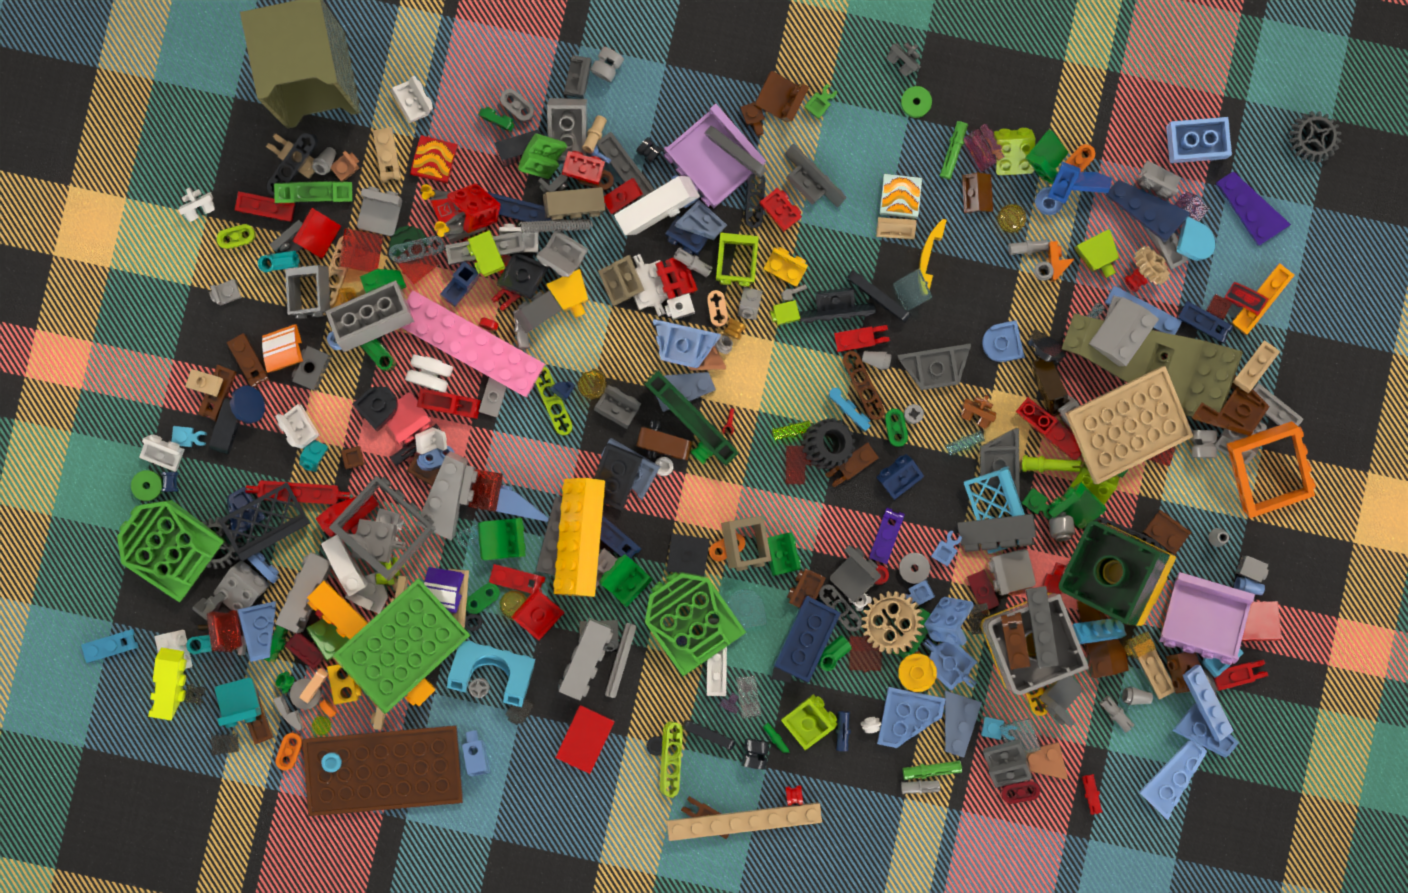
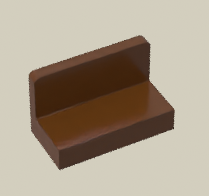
M976 172L962 175L964 213L993 212L991 174Z

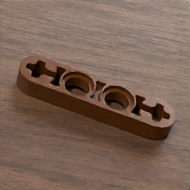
M849 351L843 356V365L868 417L875 421L880 420L885 413L882 402L860 356L854 351ZM848 355L856 357L854 361L856 367L858 365L861 366V368L854 370L852 373L850 369H853L852 364H847L846 362ZM856 372H862L865 375L863 382L855 381L854 375ZM865 389H870L873 392L872 399H864L862 392ZM877 400L878 403H874L876 409H881L879 417L871 414L873 408L871 405L867 407L866 403Z

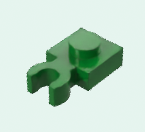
M1031 488L1021 504L1035 514L1042 511L1046 519L1052 518L1047 514V510L1052 507V505L1046 504L1048 498L1036 489Z

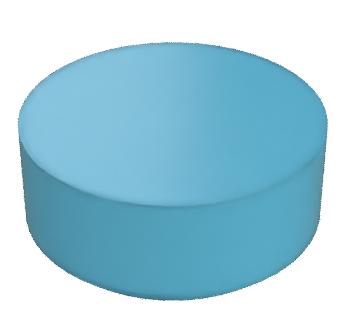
M331 752L322 758L321 764L325 771L335 772L341 767L342 760L337 753Z

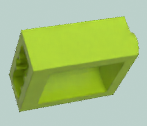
M720 233L716 281H720V284L731 285V282H737L739 286L750 287V284H754L759 236ZM724 243L753 246L750 278L721 275Z

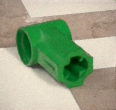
M377 338L361 345L381 370L389 372L395 368V358L390 355ZM388 357L390 364L387 367H383L382 360Z
M840 635L824 649L817 666L824 671L833 670L836 662L852 649L850 643Z

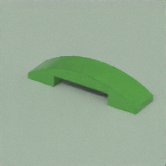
M312 181L274 183L275 203L307 201L350 202L352 201V182Z

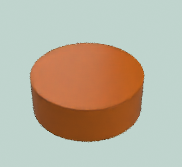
M324 699L319 703L320 708L330 718L337 714L336 709L328 700Z

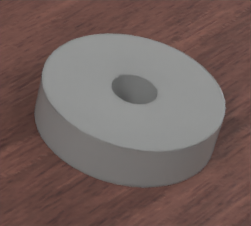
M909 553L899 563V573L909 583H920L929 575L930 564L922 554ZM914 564L918 567L916 572L911 570V566Z
M310 678L296 681L290 690L292 703L300 709L315 707L322 697L320 687L308 704L299 698L311 681Z

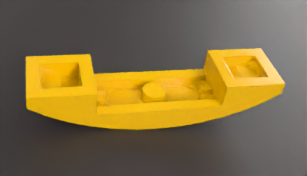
M942 219L932 230L921 253L919 283L924 296L929 294L933 275L926 274L933 241H940L942 239L946 224L945 219Z

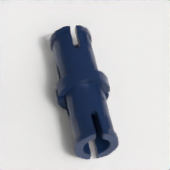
M838 711V725L835 729V733H837V751H848L849 734H851V729H849L850 712Z

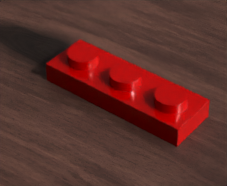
M238 191L235 211L292 223L296 204L275 203L273 198Z

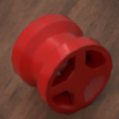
M1137 268L1133 270L1131 275L1124 277L1126 284L1133 292H1137L1140 286H1145L1148 283L1147 279Z
M797 785L795 788L786 787L787 806H792L793 803L803 804L801 785Z

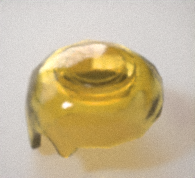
M1015 203L1005 205L997 216L998 225L1008 233L1020 231L1026 224L1027 216L1025 210Z
M593 368L589 372H583L578 381V390L582 396L588 399H596L605 392L607 381L601 371Z
M511 590L500 599V610L505 617L513 620L511 616L528 598L520 591Z

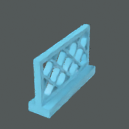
M1008 466L1001 468V470L964 481L976 520H981L979 514L983 515L982 520L985 517L989 519L994 518L987 514L991 505L1002 510L998 518H1001L1004 511L1012 516L1025 515ZM991 477H999L1000 484L997 489L987 484ZM977 482L983 485L980 494L972 492L969 484ZM985 487L995 491L991 501L981 496ZM998 493L1006 497L1007 501L1004 507L993 502ZM979 499L989 503L985 513L977 509L976 505ZM999 545V546H998V549H992V550H987V551H988V554H990V553H994V552H997V551H1000V550H1003V549H1006V548H1001V546Z

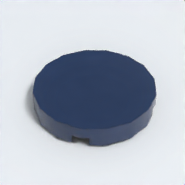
M246 385L232 392L233 396L230 400V407L239 421L242 420L246 424H251L263 417L265 403L258 390Z

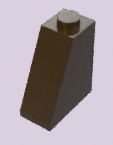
M1038 358L1032 362V372L1047 412L1051 416L1060 414L1058 409L1068 403V393L1053 362Z

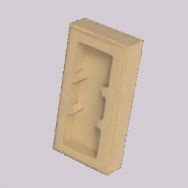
M878 217L876 237L915 238L916 220Z
M191 369L185 387L217 397L223 378Z

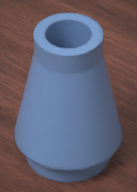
M1242 576L1236 578L1234 588L1255 595H1263L1265 585Z

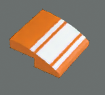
M297 324L262 336L263 356L267 373L303 362L298 345L302 342Z

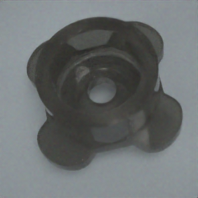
M193 684L188 685L184 701L201 705L205 688L202 686L194 687Z

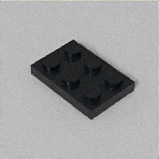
M607 443L594 479L605 481L603 503L621 511L624 510L644 457Z

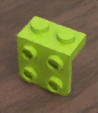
M1019 128L1018 130L1000 129L999 131H994L996 173L998 175L1032 174L1034 169L1026 160V156L1035 147V136L1032 129Z
M1084 461L1082 472L1077 475L1070 487H1075L1082 482L1105 505L1116 490L1120 477L1115 475L1099 484H1094Z

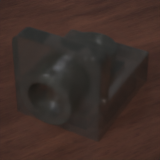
M987 603L974 605L968 615L972 635L983 633L980 624L984 618L989 617Z

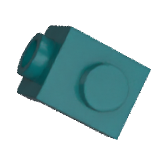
M313 440L300 455L299 465L305 470L317 472L319 464L328 450V446Z

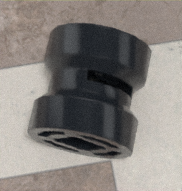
M647 137L637 148L636 152L639 155H644L646 161L652 164L663 149L655 146L653 141Z

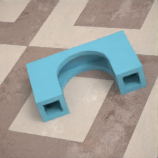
M464 641L457 649L448 676L447 688L466 693L472 673L481 666L494 665L501 668L508 676L503 703L522 707L533 673L535 659L527 655H518L507 650L495 649L488 645L483 646L472 641Z

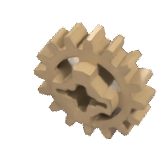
M1143 246L1135 253L1134 259L1137 261L1136 265L1140 267L1139 272L1145 278L1148 277L1151 283L1154 281L1155 285H1162L1170 278L1168 276L1170 272L1167 270L1168 266L1165 265V259L1160 254H1156L1154 249L1151 250L1148 246Z

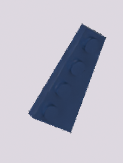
M1119 179L1110 188L1109 192L1106 193V197L1165 243L1191 214L1189 211Z

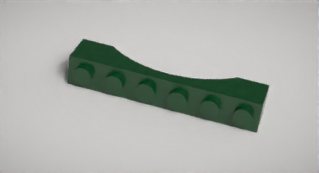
M658 369L644 381V384L725 466L739 454V451Z

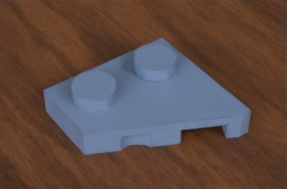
M698 200L674 226L714 240L726 228L727 224Z

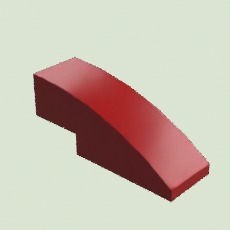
M420 388L417 407L478 419L481 400Z

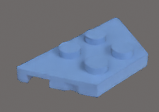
M653 319V325L656 326L658 334L656 340L660 348V359L663 361L698 368L721 337V334Z

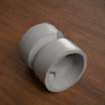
M603 47L598 55L599 60L593 63L590 71L599 78L611 83L616 75L615 69L620 68L624 58L612 49Z
M1192 431L1194 436L1192 437V442L1195 443L1192 447V458H1217V447L1214 445L1217 442V431Z

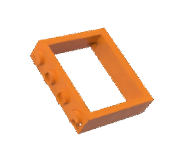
M1292 421L1227 443L1242 509L1249 518L1315 496L1314 489L1316 485L1310 476L1312 468L1306 459L1308 451L1302 442L1304 434L1301 427H1298ZM1292 436L1303 488L1254 504L1242 452Z

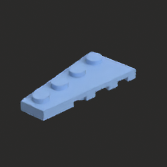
M1189 739L1139 791L1165 819L1168 820L1171 816L1172 810L1179 802L1180 796L1184 789L1187 788L1192 775L1196 772L1207 750Z

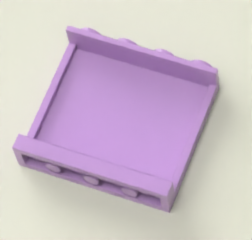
M717 104L713 105L706 115L672 144L664 147L665 154L663 155L670 164L673 162L678 167L676 171L680 176L690 177L696 190L703 196L701 198L708 207L711 205L713 209L741 186L752 172L704 134L710 126L720 131L763 166L766 163V160Z
M1179 572L1175 578L1159 641L1163 642L1167 647L1174 648L1177 646L1183 648L1182 650L1187 653L1197 652L1207 659L1217 658L1224 664H1235L1239 660L1238 653L1250 605L1254 600L1255 594Z

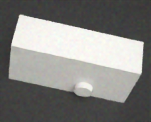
M678 176L614 216L625 235H637L665 217L677 215L680 213V208L700 196L690 177Z

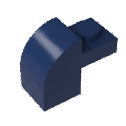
M464 261L452 275V280L440 293V296L456 307L479 278L477 270Z

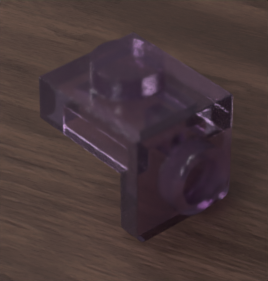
M1187 191L1174 204L1191 212L1189 217L1198 222L1209 210L1196 194Z

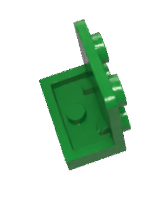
M1080 482L1075 487H1070L1063 496L1055 498L1051 503L1052 507L1048 513L1055 518L1061 512H1065L1066 515L1073 517L1074 524L1079 529H1083L1089 522L1104 514L1106 507Z
M522 518L478 523L480 557L482 560L526 556Z
M625 554L615 561L614 566L602 575L599 583L610 591L625 607H628L653 579Z

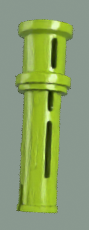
M1024 455L1022 460L1023 472H1027V470L1039 471V473H1043L1045 470L1082 472V460L1046 459L1044 456L1028 457V455Z

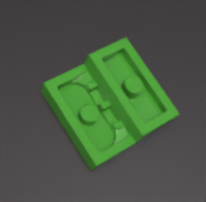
M535 133L522 155L518 167L519 171L549 179L559 167L557 160L566 150V143Z

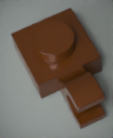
M755 102L740 107L746 126L753 125L756 136L763 135L764 130L760 121L765 120L762 109L755 106Z

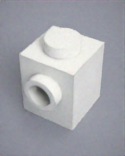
M689 294L667 300L668 305L665 306L668 317L672 316L673 320L695 314Z

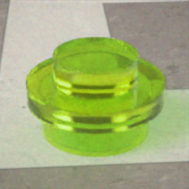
M325 716L316 717L312 722V730L317 735H325L331 730V721Z

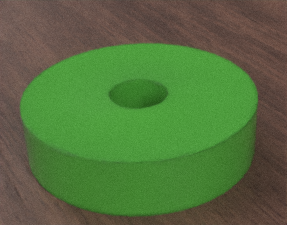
M920 86L910 87L901 98L902 110L913 118H919L927 114L932 105L930 93ZM918 99L920 101V104L915 105L913 103V100Z
M140 471L131 481L132 493L142 501L155 500L162 493V478L154 471ZM146 482H149L150 484L149 489H145L144 484Z

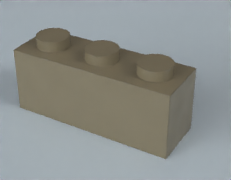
M602 187L546 192L543 195L545 216L553 221L563 220V217L570 216V219L582 218V215L588 214L589 217H598L600 213L605 211Z

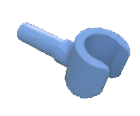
M597 145L593 153H588L589 157L596 156L607 163L611 162V159L600 153Z

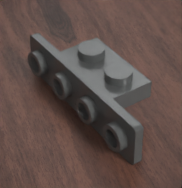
M792 144L785 152V155L796 168L788 174L786 179L812 205L825 195L836 207H839L846 199V196L830 181L828 176L824 175L817 168L816 164L800 148Z

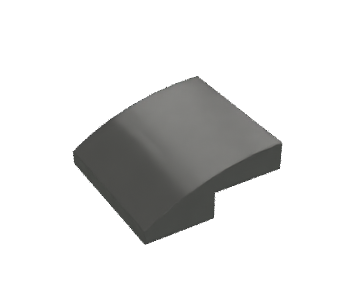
M1020 739L983 748V754L989 766V774L995 788L1032 779L1029 763Z

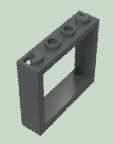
M375 476L329 528L385 579L390 581L436 528L433 526L434 521L427 515L423 517L418 513L420 509L413 502L408 504L404 500L406 496L398 489L394 492L390 488L392 484L386 478L380 479L378 476ZM379 487L426 527V530L389 570L342 529Z

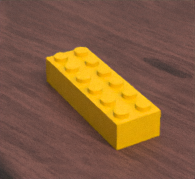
M591 478L564 479L560 507L561 518L559 523V540L557 543V561L555 563L556 573L553 584L554 594L595 597L605 488L604 480Z

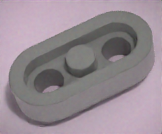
M507 89L502 92L500 97L502 105L518 120L527 122L533 118V106L513 89ZM509 97L514 98V101L512 103L507 102V99ZM522 110H528V114L522 115Z

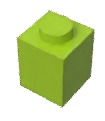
M796 300L774 305L773 311H770L772 322H776L777 326L796 322L800 319Z

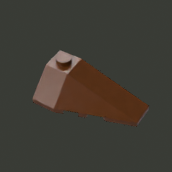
M1076 601L1080 623L1107 619L1103 612L1081 601ZM1119 639L1084 644L1090 677L1100 678L1129 671L1126 652Z

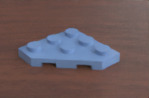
M888 687L877 744L894 748L899 747L905 741L942 718L946 698Z

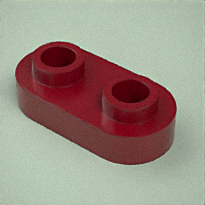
M1030 780L1005 785L1001 790V797L1008 804L1032 801L1040 795L1038 784ZM1028 787H1032L1033 789L1032 793L1030 794L1026 792V789ZM1009 790L1014 792L1012 797L1007 796Z

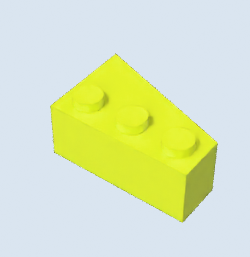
M161 647L155 658L153 674L155 693H151V699L154 700V704L151 710H149L148 717L172 720L180 702L184 701L186 691L183 690V686L186 682V675H183L187 663V660L184 659V651Z

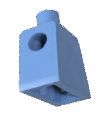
M477 730L466 732L467 743L462 744L467 774L474 777L491 773L485 743L478 739ZM477 748L478 752L475 755H473V749Z

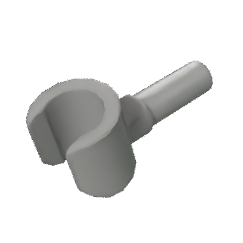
M802 285L795 289L783 291L781 294L782 301L793 300L792 294L807 289V286Z

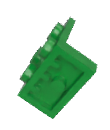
M1049 129L1026 156V160L1043 181L1052 185L1058 173L1056 168L1067 156L1068 151L1055 133Z

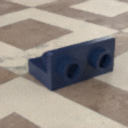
M677 216L669 230L665 233V236L668 237L666 240L675 246L677 244L684 247L683 250L692 256L693 254L698 256L709 238L674 226L680 219Z
M905 454L898 457L891 466L884 468L876 478L895 500L922 479L924 475L913 459Z

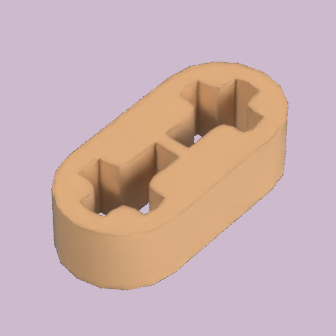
M714 290L708 295L710 319L714 326L722 327L728 320L725 297L722 292ZM714 294L722 298V300H719V307H715V302L710 300L714 297ZM716 310H720V315L725 317V319H722V323L714 320V317L717 316Z
M320 668L299 698L308 704L329 674Z

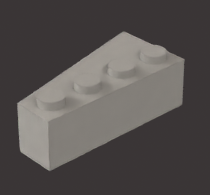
M451 451L444 458L420 514L423 517L427 515L434 521L433 526L436 528L434 533L449 540H452L457 532V521L460 513L459 499L465 468L468 463V459ZM417 521V525L426 529V527L423 524Z
M310 552L309 555L306 554L302 562L303 568L296 575L295 584L292 590L289 591L286 598L287 601L275 623L294 633L304 631L313 611V608L308 604L310 600L307 597L324 580L326 581L332 568L328 558L314 552Z
M592 618L588 619L579 638V645L573 651L571 664H567L564 671V680L560 679L558 684L559 692L581 700L582 696L586 697L590 687L587 685L589 679H593L597 672V668H595L596 663L601 661L605 654L603 647L605 643L609 644L612 638L611 626Z

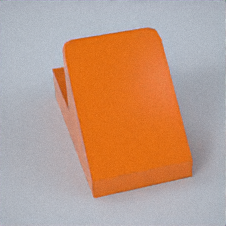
M1050 241L1048 243V262L1054 270L1050 282L1057 280L1074 260H1059V257L1062 256L1061 246H1058V241Z

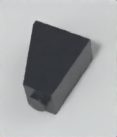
M539 129L494 143L504 167L521 161L522 155L535 133L540 134Z

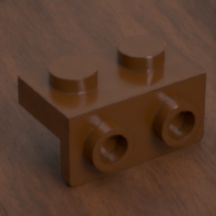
M807 568L804 571L800 570L795 579L798 581L796 587H791L787 598L790 599L788 603L800 608L805 596L816 600L826 578Z

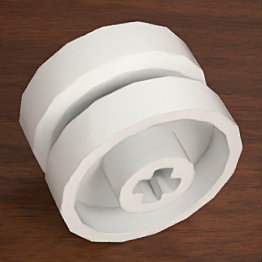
M413 354L410 364L415 368L421 369V371L408 370L405 380L446 393L448 383L438 378V375L450 377L454 367L431 357Z

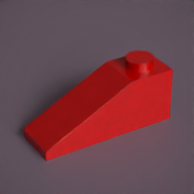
M372 495L342 529L347 532L359 522V519L364 518L379 505L376 498ZM356 497L330 506L316 518L322 530L330 537L336 534L329 527Z

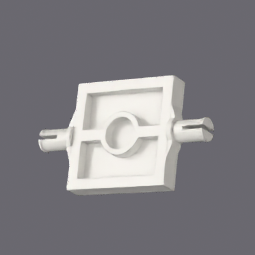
M641 254L634 256L633 258L637 265L636 271L645 290L634 296V300L639 310L646 307H655L658 317L666 314L661 303L668 299L667 294L662 289L664 286L661 278L656 273L658 270L655 264L660 262V260L651 264H644Z

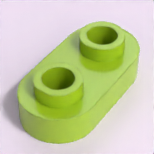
M247 224L235 226L220 231L217 235V243L224 249L236 248L252 243L256 233ZM244 232H249L247 238L243 237ZM226 237L231 238L229 243H225Z

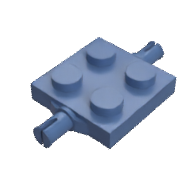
M929 638L926 641L931 646L926 642L923 643L931 651L929 658L937 668V678L951 691L962 681L971 688L976 685L977 682L969 676V673L977 661L959 645L942 642L936 646Z

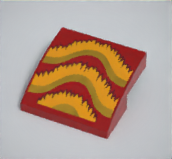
M421 135L414 156L411 175L448 184L458 144Z

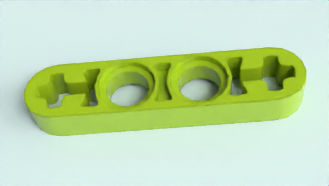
M544 367L542 371L547 372L544 377L546 381L550 379L551 383H546L540 387L539 384L543 383L540 377H538L535 383L557 433L565 436L571 433L573 425L562 399L556 394L552 397L544 395V389L555 384L547 367ZM554 404H559L562 407V411L558 415H554L551 412V407ZM566 415V418L562 419L565 424H569L567 432L559 430L561 423L559 420L555 422V418Z
M673 721L666 723L663 728L660 792L670 798L675 797L679 792L683 737L682 726ZM676 728V732L670 733V729ZM674 744L676 751L673 755H669L668 748ZM670 764L675 766L672 774L667 773V767ZM670 785L673 786V789L669 791L666 790V788Z

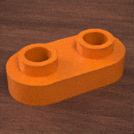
M1083 144L1065 163L1081 168L1080 172H1082L1095 158V150L1091 145ZM1086 152L1088 157L1083 158L1081 153Z
M736 533V538L740 542L738 546L740 552L745 547V539L741 534ZM724 538L712 544L709 549L710 557L715 561H723L727 558ZM717 548L722 549L723 552L721 555L715 554V550Z
M291 732L285 735L276 757V765L281 770H289L296 764L303 745L302 737L298 733ZM292 738L296 740V745H291L290 740ZM284 757L290 759L288 764L283 761Z

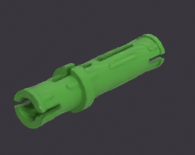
M956 122L953 136L949 139V149L939 175L942 178L949 180L952 178L961 146L965 142L963 140L968 124L964 122Z
M960 760L931 765L919 764V766L902 768L904 780L914 778L926 779V777L962 773V766Z

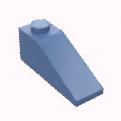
M501 485V488L495 489L491 510L549 522V517L517 492L512 491V487Z

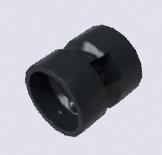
M745 738L744 750L746 754H743L741 766L766 770L767 758L765 754H768L770 742Z

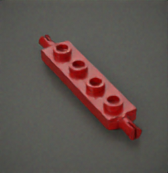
M260 480L258 486L246 485L247 489H253L246 490V493H254L260 497L286 482ZM287 482L297 501L302 503L335 505L339 499H350V497L343 495H351L350 492H340L337 485ZM286 488L278 492L277 500L287 501L289 493Z

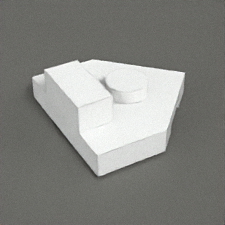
M379 572L364 576L368 582L365 588L351 596L346 594L345 598L379 614L383 610L389 596L384 585H376L375 574H379Z

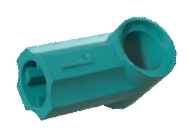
M296 251L263 255L258 259V267L263 272L299 267V255ZM268 259L271 260V267L268 265Z
M225 632L192 637L187 641L186 648L192 654L227 649ZM194 640H198L201 643V648L198 651L192 648Z

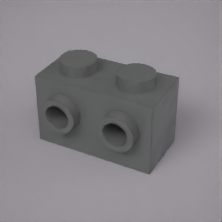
M550 291L545 294L539 292L532 297L533 302L529 304L526 301L517 307L519 311L513 315L525 333H528L562 310Z

